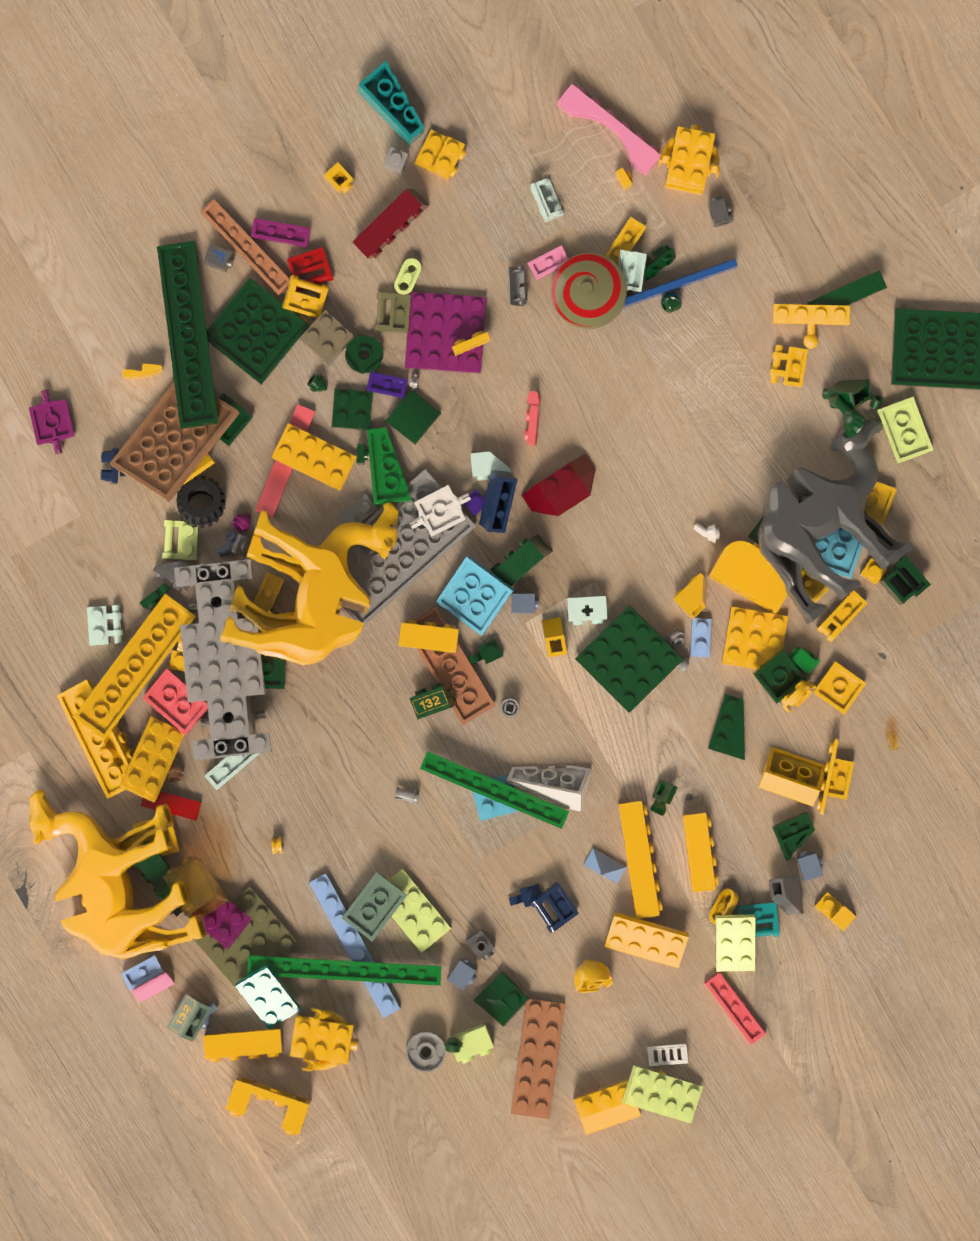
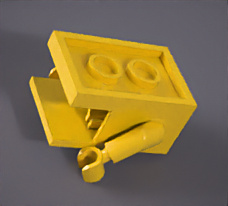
M691 125V129L677 127L675 137L670 138L663 147L658 163L659 167L661 163H666L667 168H669L665 188L702 195L707 175L710 177V173H715L717 175L716 178L719 177L720 157L718 148L713 145L714 133L702 131L703 127L699 125Z
M311 1008L312 1011H316L314 1017L297 1015L290 1056L305 1058L303 1061L308 1062V1066L302 1068L303 1070H327L337 1067L339 1063L348 1064L350 1051H357L359 1039L352 1038L355 1023L345 1022L344 1018L334 1011Z

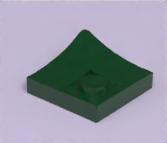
M501 972L473 1001L504 1027L530 998L504 972Z

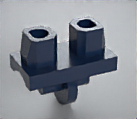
M113 448L111 451L101 452V463H110L119 452V449ZM112 465L111 470H101L100 480L116 485L118 483V470L112 467ZM120 472V476L126 477L125 474Z

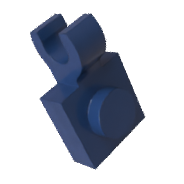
M539 884L521 888V895L508 899L510 906L524 902L525 908L532 906L529 901L541 894Z

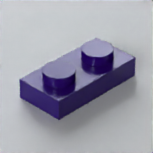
M370 372L367 391L404 399L408 379Z

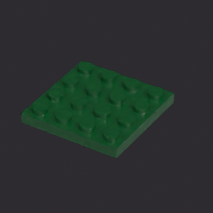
M249 278L207 329L208 342L262 385L310 326L291 310L282 308L283 304L253 279Z
M628 605L575 660L630 713L684 658L631 605Z

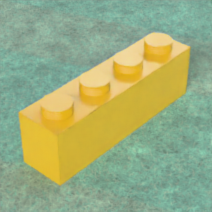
M706 813L682 815L691 891L716 890L715 885H719L718 875L714 874L713 866H716L715 854L711 855V847H714L713 836H709L708 828H711V818Z
M281 1028L203 1035L205 1059H210V1062L221 1061V1058L229 1057V1060H240V1056H248V1059L260 1058V1054H267V1057H277L279 1053L283 1052Z

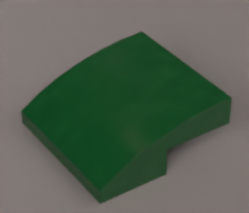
M411 389L386 419V422L416 445L441 413Z

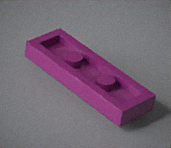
M254 218L251 238L308 248L311 228Z

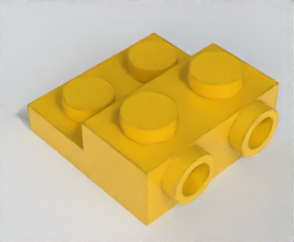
M431 129L414 165L449 181L450 177L454 178L459 167L456 166L458 161H462L466 155L465 144Z

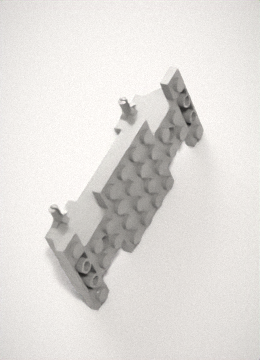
M252 560L174 568L176 587L195 585L197 603H188V607H191L189 611L198 610L199 623L180 625L188 702L207 701L209 717H203L200 721H208L200 722L201 726L210 725L211 739L192 741L194 760L272 752L270 733L254 734L253 725L255 719H266V715H261L266 714L265 710L254 712L251 707V698L249 697L266 694L262 655L255 649L220 640L228 616L234 619L239 629L259 632V628L248 618H242V613L229 610L235 590L239 586L237 581L254 579ZM253 596L247 597L248 600H254ZM216 597L222 599V604L218 608L213 606V600ZM228 712L234 715V720L231 723L225 721V715Z

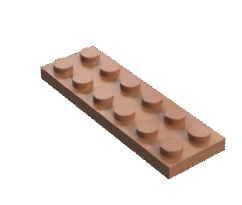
M437 607L415 619L418 625L432 622L436 623V627L444 628V624H446ZM458 642L456 653L417 649L436 682H442L443 685L450 683L457 705L452 707L462 725L496 706Z
M531 998L526 1003L511 1114L545 1119L550 1117L565 1003Z

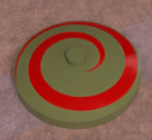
M581 253L569 258L558 268L551 283V300L555 310L565 322L581 329H596L609 324L620 314L627 299V282L622 270L612 259L598 253Z

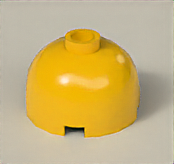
M594 959L583 961V964L576 969L573 977L575 991L579 990V993L599 991L598 987L604 985L607 988L613 984L609 968L604 963L594 961Z

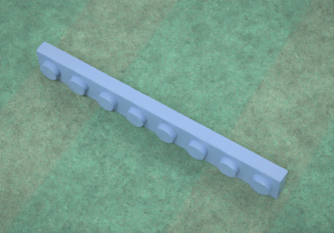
M327 874L309 882L351 960L375 962L358 930L342 919L347 910ZM364 982L383 1018L400 1009L387 983Z

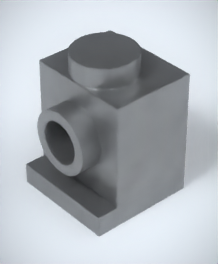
M722 196L711 199L712 202H709L708 208L714 228L732 223L734 219L733 216L729 217V214H731L729 203L725 204Z
M482 929L466 940V943L479 960L481 958L486 960L494 954L492 950L495 947ZM484 943L485 949L479 950L478 944Z

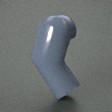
M229 531L226 535L225 545L216 549L220 557L231 553L237 537V533L234 531Z

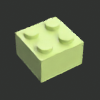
M485 1023L451 1036L459 1038V1041L463 1042L460 1052L454 1053L457 1062L462 1061L463 1064L473 1060V1056L477 1054L484 1056L491 1053V1049L494 1048Z

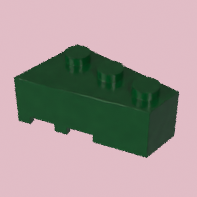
M538 534L529 540L525 538L518 544L520 548L516 552L511 550L504 556L506 560L502 564L498 562L490 569L492 573L511 587L516 584L532 568L537 566L540 561L553 552Z

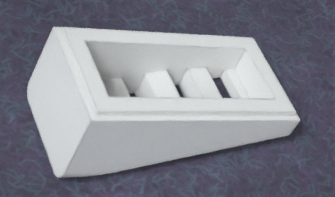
M686 1043L647 1047L649 1066L688 1063ZM669 1049H673V1060H670ZM677 1049H681L682 1059H678ZM654 1050H657L658 1061H654ZM661 1050H665L666 1060L662 1061Z

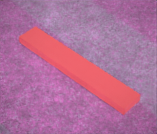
M297 404L290 424L308 432L315 411ZM275 460L256 507V512L261 513V510L267 511L269 517L274 518L293 468Z

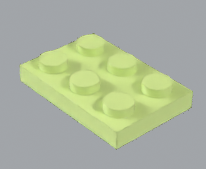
M914 397L877 410L897 464L933 451Z
M755 914L716 915V972L755 971Z

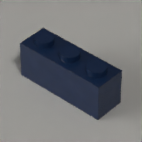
M491 470L479 525L487 532H506L518 480L508 471Z

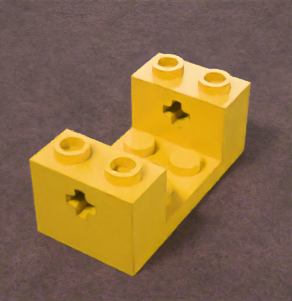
M240 1076L237 1077L226 1106V1110H229L230 1115L236 1117L244 1116L248 1110L252 1095L255 1094L256 1099L266 1101V1099L272 1100L276 1106L284 1107L287 1105L288 1109L281 1129H284V1133L295 1136V1134H300L311 1100Z

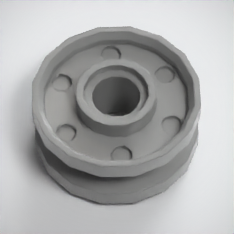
M420 1031L414 1034L408 1040L406 1046V1058L409 1064L420 1072H432L438 1069L444 1063L446 1057L443 1039L437 1033L431 1031ZM425 1046L431 1048L432 1051L426 1057L420 1053L421 1049Z

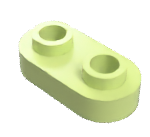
M410 258L403 263L394 284L398 294L405 295L413 291L421 273V264L418 260ZM410 266H414L416 270L414 272H410L408 268ZM406 283L408 285L407 289H401V284Z

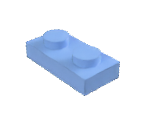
M694 618L691 626L690 656L710 657L711 619Z
M156 955L121 973L129 990H132L160 975L164 970Z

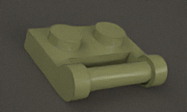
M378 292L376 297L378 299L377 322L374 325V331L408 333L411 295ZM386 300H391L389 325H384Z

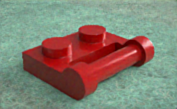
M323 247L287 259L291 274L295 276H301L324 268V274L306 279L305 281L318 284L327 280L328 282L334 280ZM296 286L298 292L303 291L302 287Z

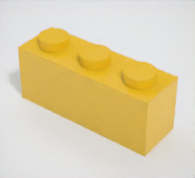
M406 620L405 623H401L398 646L456 653L459 629H455V625L444 624V628L436 627V623L432 622L418 625L415 620Z

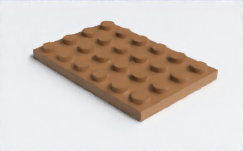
M173 383L110 464L165 501L170 502L239 415V412L216 397L219 424L181 429L175 385Z

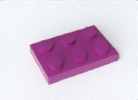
M210 884L205 887L195 900V903L185 913L189 918L201 914L206 932L227 949L231 947L252 920L251 917Z

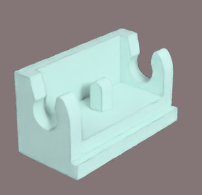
M546 178L530 185L544 223L564 215L550 179Z
M620 250L618 266L625 276L627 290L642 291L647 254L637 251Z

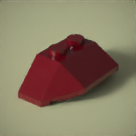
M586 454L546 477L521 496L532 512L560 516L591 495L596 469Z

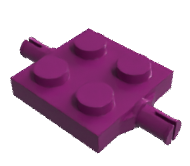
M45 390V392L40 391L43 402L38 406L29 407L37 445L53 444L55 455L62 454L60 442L75 437L67 400L52 401L50 400L49 390Z

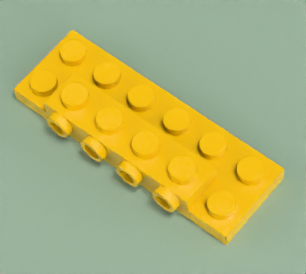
M87 679L57 695V698L106 798L109 799L126 790L119 787L134 751L128 748L126 744L127 736L124 732H120L117 726L119 721L104 740L73 718L95 688L91 679Z

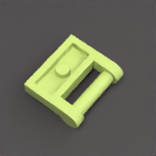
M164 520L166 528L162 559L197 561L199 525L193 527L192 523L188 525L185 521ZM173 527H179L177 553H172Z

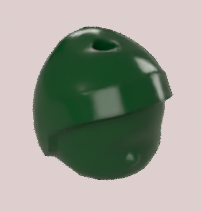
M669 292L661 298V306L667 313H672L681 308L682 300L675 292Z

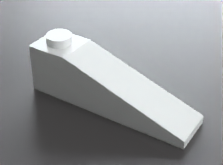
M566 765V768L555 769V766H548L549 769H538L536 766L512 767L507 783L562 808L581 811L586 800L592 769L574 765Z

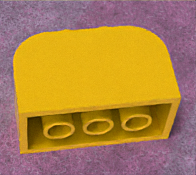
M745 541L730 543L720 553L708 575L709 578L773 614L779 611L788 595L785 584L772 565L761 554L759 544L757 543L750 544Z

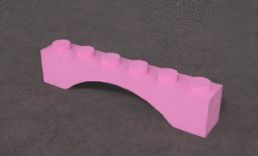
M571 84L558 100L557 106L571 117L592 119L610 128L625 145L631 165L647 176L660 159L659 149L654 145L649 146L646 144L643 136L639 133L634 134L631 132L628 124L615 119L613 112L600 107V102L594 97L590 99L585 95L586 91L579 85L575 87Z

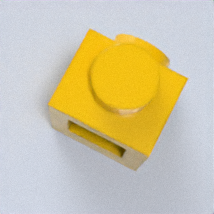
M338 162L324 174V178L339 194L342 192L346 194L353 188L352 183L354 179ZM339 178L344 179V182L342 184L337 183V180Z

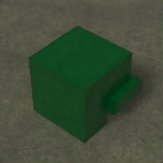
M904 556L891 567L892 572L880 581V584L899 605L904 604L913 595L916 598L931 585L907 556Z

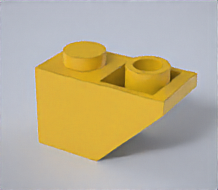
M701 573L698 576L692 577L689 584L684 589L679 590L673 599L676 605L692 620L706 607L707 581Z
M561 618L541 620L548 658L567 655Z

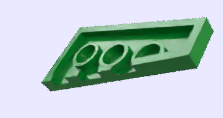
M386 427L368 429L367 437L374 505H384L387 502L392 504L411 502L412 498Z

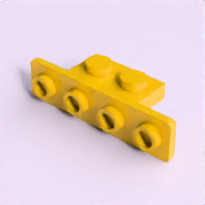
M836 738L835 742L830 743L829 753L832 754L831 761H827L825 772H828L827 780L823 779L821 791H824L823 799L819 798L817 810H820L822 815L825 813L828 796L847 800L855 763L836 759L839 739Z

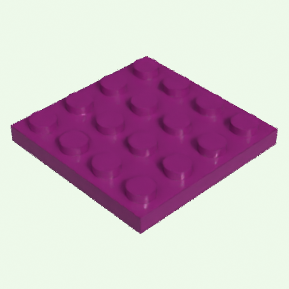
M411 292L405 368L481 374L483 345L457 356L454 355L452 347L455 346L454 343L458 340L465 338L467 341L472 339V335L477 332L483 331L484 333L487 297Z

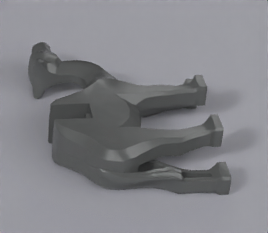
M873 418L864 421L861 431L852 438H848L843 429L830 446L832 450H839L851 461L854 467V474L851 477L843 480H831L805 468H798L788 477L786 482L798 496L799 501H797L782 480L775 484L764 498V517L758 531L760 552L785 584L786 593L794 602L799 613L803 615V619L807 624H810L828 609L824 604L813 602L805 591L801 577V566L811 578L831 588L840 600L861 585L859 580L845 579L828 567L819 554L815 543L825 540L842 528L852 534L868 550L882 570L890 564H894L914 548L911 543H898L891 538L865 511L867 497L878 479V467L867 445L874 434L879 433L883 429L882 423Z

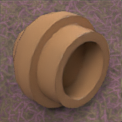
M172 762L166 776L167 781L170 783L181 781L184 771L175 762Z

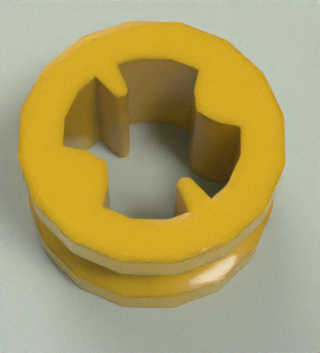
M280 836L278 839L272 837V853L279 852L283 854L282 837Z

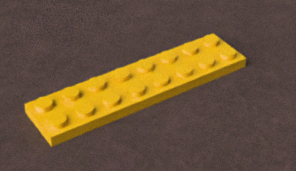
M164 594L73 718L105 740L181 638L180 625L191 624L196 616Z

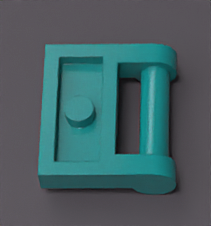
M775 902L737 906L738 915L755 914V924L772 922V928L755 929V937L771 935L780 937L777 905Z

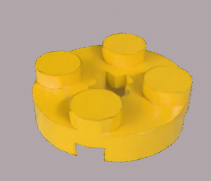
M810 680L800 681L795 686L796 691L782 699L783 708L788 713L792 712L791 707L795 705L798 708L812 694L810 689H815L816 686Z

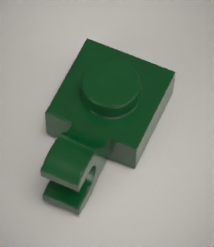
M496 639L479 646L480 652L468 659L471 665L481 660L488 664L503 657V654Z
M660 779L652 796L656 799L650 811L663 816L666 812L665 804L670 805L678 787Z

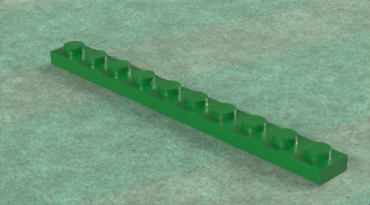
M248 955L247 975L268 964L277 977L441 986L442 966Z

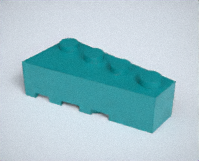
M384 61L358 84L357 92L410 146L423 135L425 127L408 101L405 92L400 87L396 76L392 73L388 62Z

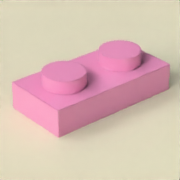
M561 245L528 263V266L537 281L558 270L569 258Z

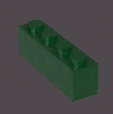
M148 839L142 845H147L151 843V840ZM160 853L133 864L135 868L139 867L142 870L141 876L146 883L151 882L154 886L153 892L159 899H166L172 891L173 884L181 881ZM188 890L190 903L178 906L170 914L174 913L177 917L195 903V899Z

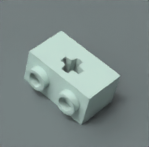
M606 596L567 598L568 622H572L573 625H584V621H592V624H603V620H607ZM585 606H589V609H593V612H591L589 616H586L585 613H582V610L585 609Z

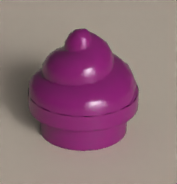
M238 513L233 517L234 520L231 523L237 531L242 533L250 528V514Z

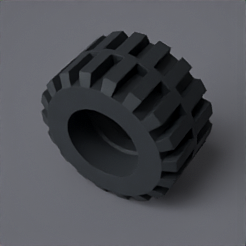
M195 476L193 480L188 481L177 492V509L180 517L185 519L188 525L192 523L193 527L200 525V528H205L204 525L208 524L210 527L213 525L212 522L215 521L217 523L219 517H222L223 510L225 509L224 492L220 488L217 481L214 483L212 478L206 479L205 476H201V479H197V476ZM197 494H206L212 499V504L204 510L194 509L189 502Z

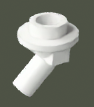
M699 523L694 526V530L702 536L708 537V541L716 543V539H719V528H716L715 524L708 526V530Z

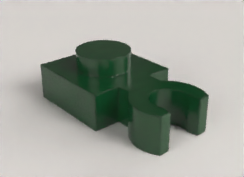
M163 583L139 603L144 609L149 608L151 610L158 604L161 596L166 594L171 588L167 583Z

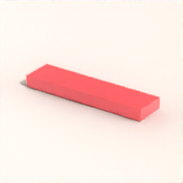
M720 971L704 982L751 1045L766 1034Z

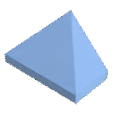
M594 848L584 863L586 867L617 884L626 869L625 865Z

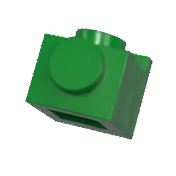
M797 646L790 653L792 662L806 675H809L821 661L819 658L814 660V654L807 648L803 650Z

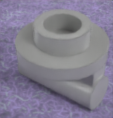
M675 626L663 638L673 648H677L683 644L685 636Z

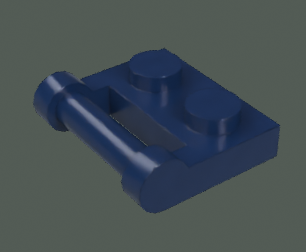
M558 882L529 901L546 923L549 933L556 931L579 914ZM545 900L558 918L556 921L552 920L542 905V902Z

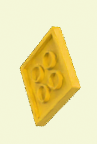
M731 607L722 664L758 669L778 651L783 650L788 616Z

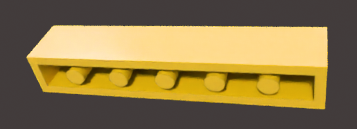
M642 801L618 804L636 918L660 916L659 911H662L661 899L657 900L656 892H659L658 880L654 881L653 873H656L655 861L651 862L650 854H653L652 842L648 843L647 835H650L649 823H645L644 816L648 815L646 804H642Z

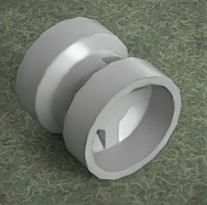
M512 698L505 699L500 707L501 713L508 718L515 717L519 712L518 702Z

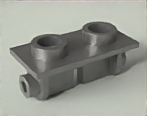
M517 266V268L508 267L509 305L524 306L527 304V287H523V284L527 283V270L525 266Z

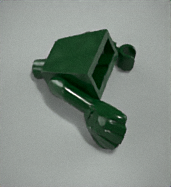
M869 379L841 380L830 388H824L822 392L823 399L829 400L830 407L839 409L844 415L843 425L848 438L856 436L864 425L865 417L856 409L869 399H871L869 405L873 409H878L882 403L880 395L872 394Z

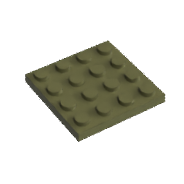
M251 886L232 902L251 917L252 920L229 949L221 945L208 933L202 938L194 939L234 987L236 982L248 976V955L287 957L301 945Z

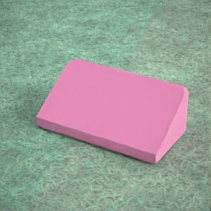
M166 971L133 989L132 992L142 1002L172 986L174 981L169 972Z

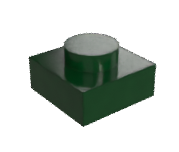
M357 444V465H365V461L369 460V449H365V444Z

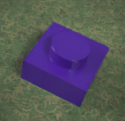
M477 489L468 496L471 500L463 503L474 516L482 510L485 500Z

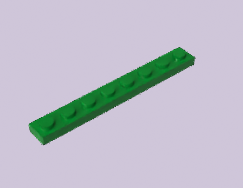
M428 751L420 767L421 770L560 829L563 828L569 811Z

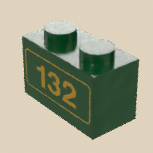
M442 682L432 685L431 690L426 691L423 688L414 692L415 695L409 699L417 720L457 705L450 683L443 685Z

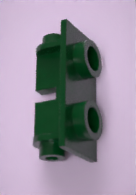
M667 244L665 246L661 245L652 253L655 257L654 260L650 256L646 258L644 269L646 281L655 277L662 268L670 265L676 258L673 249Z

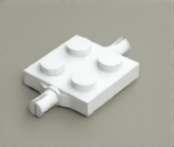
M449 485L414 502L419 512V518L409 522L412 525V529L423 524L428 529L431 537L466 520L461 511V504L471 500L468 497V493L457 498L452 493Z

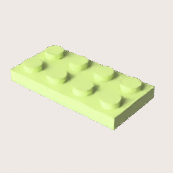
M402 869L389 879L391 883L407 894V897L392 917L422 953L447 933L451 927L404 869Z
M634 1065L622 1103L692 1123L703 1086Z

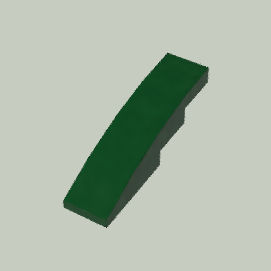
M879 270L808 302L807 305L850 306L887 289V286Z

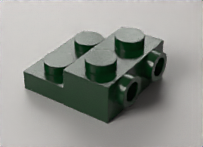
M782 649L752 673L776 704L778 702L782 703L781 701L793 690L796 691L795 686L800 681L806 680Z

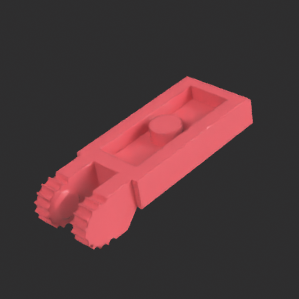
M531 391L527 398L530 410L526 412V422H529V428L525 429L524 440L527 441L529 446H536L540 396L538 392Z

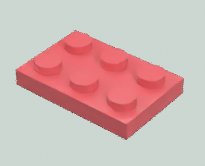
M169 669L162 673L143 697L146 702L184 735H188L208 710L206 701L188 702L186 683Z

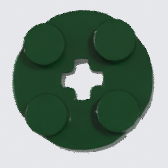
M363 335L357 336L347 344L345 359L353 371L359 374L374 372L381 365L383 349L375 338ZM361 350L364 352L369 351L368 359L359 358Z

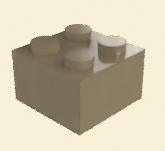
M325 310L303 333L300 340L325 364L330 366L345 350L347 344L354 338V335Z

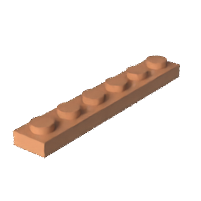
M215 199L200 212L278 295H281L288 288L289 278Z

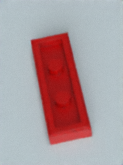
M160 791L155 802L143 798L141 806L156 810L157 806L167 804L172 815L197 821L202 802Z

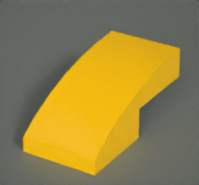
M143 363L142 371L123 369L122 377L124 379L148 378L163 372L164 367L162 365Z

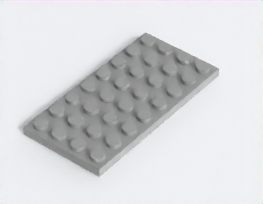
M423 470L407 485L412 501L393 503L398 509L397 542L388 556L383 559L378 552L363 545H354L347 552L349 572L359 586L369 595L371 603L366 613L346 607L343 608L354 620L365 623L364 626L476 527L462 511L466 520L431 537L428 529L423 524L412 529V525L409 522L419 518V512L414 502L442 488L426 470ZM383 507L364 524L373 526L383 513Z

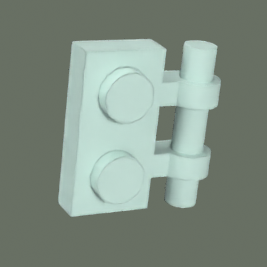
M112 605V613H107V606L87 607L89 646L108 645L109 637L113 636L115 644L122 643V636L124 634L123 630H121L122 612H120V605ZM113 619L114 630L109 631L108 620Z

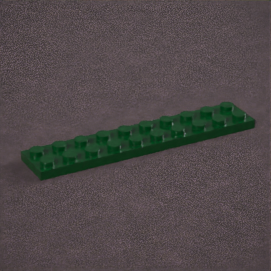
M195 241L157 246L180 428L187 429L219 424Z

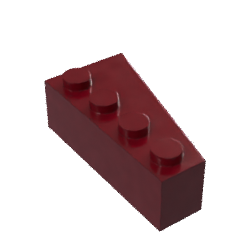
M405 189L353 241L354 245L367 259H372L373 257L376 259L383 252L382 249L386 245L392 244L396 240V236L400 232L405 231L410 226V223L417 219L429 205L414 189Z

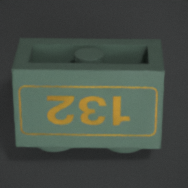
M185 994L167 1028L178 1036L193 1042L212 1008L200 999Z

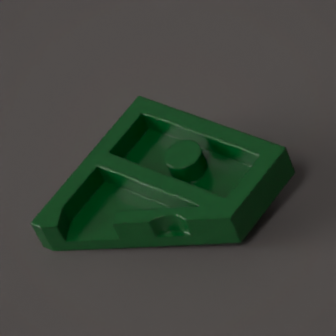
M807 811L772 826L786 861L792 858L791 856L804 844L805 839L810 837L815 831Z

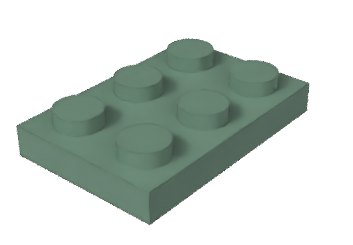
M376 872L342 919L373 941L407 897V894Z

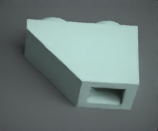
M491 452L470 454L473 478H477V481L488 480L491 470L508 471L511 473V468Z

